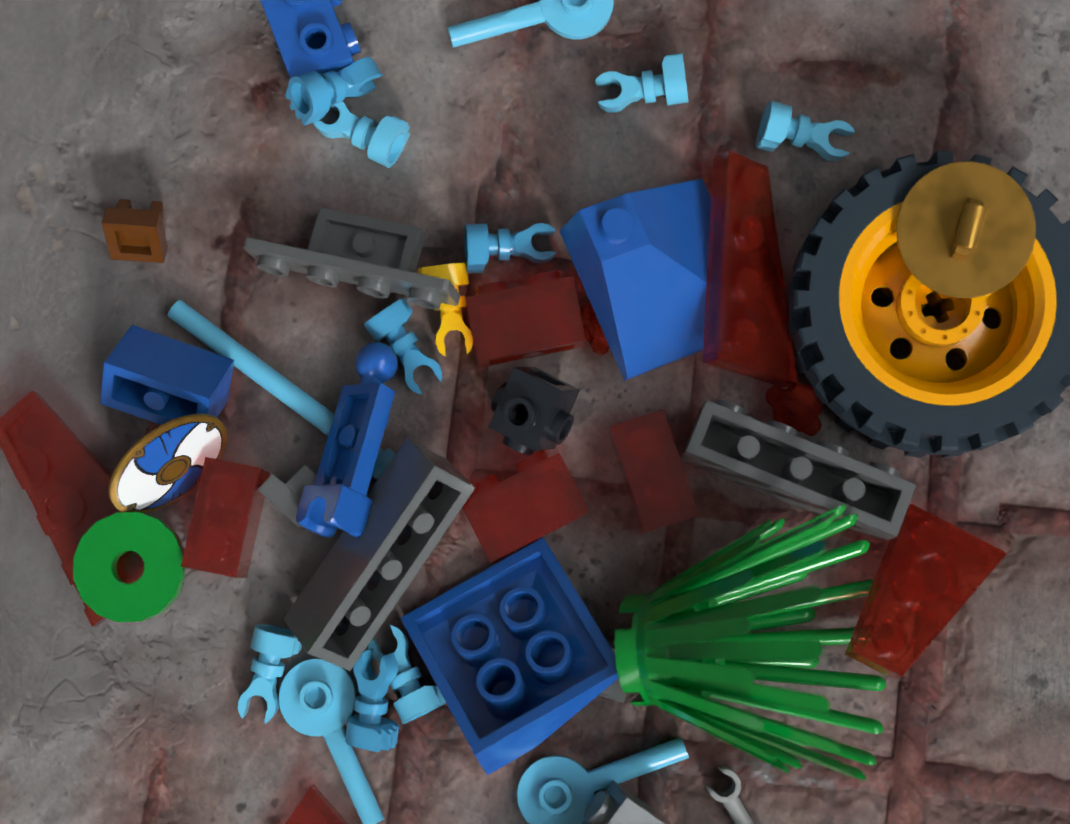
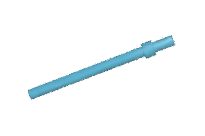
M178 300L171 307L167 315L170 319L217 354L233 359L234 366L324 434L329 435L334 413L182 300ZM379 448L373 477L377 480L396 454L390 448L385 451Z

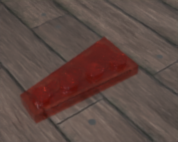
M728 150L714 156L702 362L782 388L798 384L792 338H789L787 327L789 315L768 166Z
M31 391L0 418V447L21 488L26 490L38 514L36 518L46 536L50 537L63 563L61 567L70 585H74L77 590L73 580V557L81 537L97 521L122 511L118 510L109 498V483L112 475L41 395ZM128 551L119 558L117 563L119 577L127 583H133L142 576L144 561L138 553ZM82 600L85 606L83 610L92 627L99 626L107 619L97 615Z

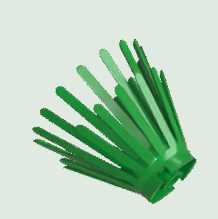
M846 504L759 545L762 540L778 532L784 525V518L771 523V518L652 592L626 595L620 604L618 613L634 612L632 628L615 629L614 645L616 668L623 693H639L630 703L633 706L655 705L790 774L789 769L785 764L795 768H802L800 760L794 756L797 755L850 777L866 780L865 774L860 769L802 746L815 747L866 765H876L877 761L871 753L837 742L830 737L708 698L711 697L872 734L883 732V725L876 719L830 709L829 700L821 694L754 683V680L881 691L886 687V681L879 675L806 668H814L819 664V658L823 654V646L877 643L884 638L882 628L867 626L748 633L749 631L811 622L816 616L815 610L811 607L872 595L879 588L876 580L867 579L823 589L818 585H812L744 600L800 582L807 577L808 572L866 553L870 547V543L867 540H859L824 552L826 542L822 539L853 526L858 520V514H850L833 522L835 518L842 515L845 511Z

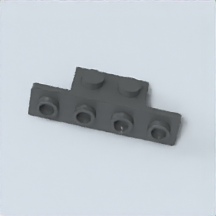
M320 207L307 250L246 237L243 249L257 261L256 267L276 276L287 277L290 270L307 274L306 278L327 287H338L339 281L357 285L356 289L360 292L377 298H388L389 293L393 292L406 295L411 303L428 309H439L441 303L458 306L461 296L449 280L415 273L426 234L419 227Z

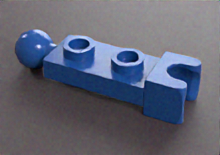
M373 342L359 350L355 358V367L361 378L360 382L356 385H343L314 485H305L296 514V521L302 527L321 536L330 538L334 536L337 528L346 531L356 538L361 537L364 533L373 502L370 498L366 497L374 474L375 462L385 428L389 421V413L396 392L384 385L385 382L393 378L398 369L397 356L387 344Z

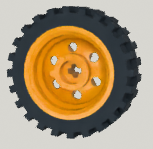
M935 151L929 161L916 163L914 154L897 158L890 169L880 172L877 167H874L862 174L856 185L848 191L845 188L842 189L832 199L826 211L820 218L818 217L798 252L792 266L794 271L791 282L786 288L785 304L789 305V319L785 324L787 341L793 340L797 354L793 364L798 375L805 374L813 386L814 391L810 396L817 405L821 407L826 404L840 417L836 424L848 433L855 429L869 437V445L881 450L887 447L904 450V456L917 458L926 455H941L942 458L960 456L967 452L982 450L1026 431L1034 426L1033 423L1037 419L1053 412L1064 400L1060 395L1066 387L1070 386V220L1062 224L1049 209L1059 199L1047 188L1036 197L1021 186L1028 174L1014 166L1006 174L1019 184L1031 203L1036 224L1035 242L1030 258L1022 271L1009 284L991 294L976 298H955L929 289L910 272L904 263L898 247L897 219L906 195L923 176L932 170L955 163L953 162V151ZM975 154L969 162L990 165L992 158ZM880 288L892 300V303L887 307L876 306L871 300L872 292ZM929 304L931 308L940 307L943 315L937 320L934 316L924 317L921 309ZM986 309H994L999 314L1000 324L996 329H990L983 324L982 318ZM899 338L905 339L910 343L909 357L902 360L894 358L890 352L891 343ZM950 350L965 360L962 369L954 371L947 366L945 358Z

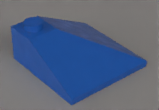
M703 179L631 192L583 208L560 230V234L624 381L767 325Z
M544 537L400 618L486 775L536 748L619 679L615 653Z

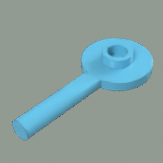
M540 0L535 3L449 26L447 31L453 48L543 22L562 37L585 39L597 34L606 26L612 14L614 0Z
M310 659L294 666L281 683L279 690L281 713L286 722L296 731L308 736L324 737L362 824H377L385 818L353 747L345 742L346 732L343 726L354 712L355 698L357 697L354 681L346 669L325 660Z
M682 737L589 771L572 758L562 755L545 756L533 762L523 773L517 790L518 806L521 814L529 824H582L585 820L584 812L594 797V793L608 788L613 780L619 784L688 759L689 756Z

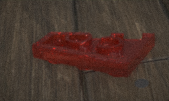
M909 504L897 537L889 541L844 655L893 680L903 677L1007 553L913 504Z

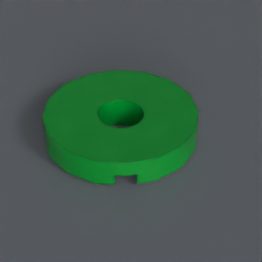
M141 512L114 513L97 521L81 537L73 557V580L81 599L97 615L117 623L142 622L165 612L179 597L184 585L185 569H187V554L178 534L163 520ZM128 551L138 553L144 561V572L138 581L133 583L123 581L117 572L119 558Z

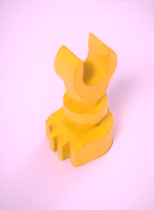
M451 263L418 269L419 274L449 280L458 292L460 286L469 285L466 263ZM460 296L458 306L441 303L439 309H434V311L440 310L441 325L436 334L435 343L438 351L445 357V337L450 331L458 330L464 335L467 354L470 353L473 347L474 338L472 332L463 321L461 309L466 307L465 296Z

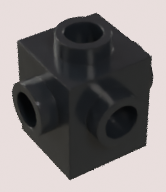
M514 367L508 382L503 383L499 387L493 398L491 410L494 414L488 427L504 435L502 442L506 446L523 454L532 455L534 451L555 449L556 445H560L566 439L572 428L574 416L570 413L580 389L536 367Z

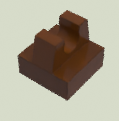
M119 199L115 208L106 207L102 227L111 260L164 263L168 244L166 240V216L163 202L152 201L150 209L144 210L133 209L130 199Z

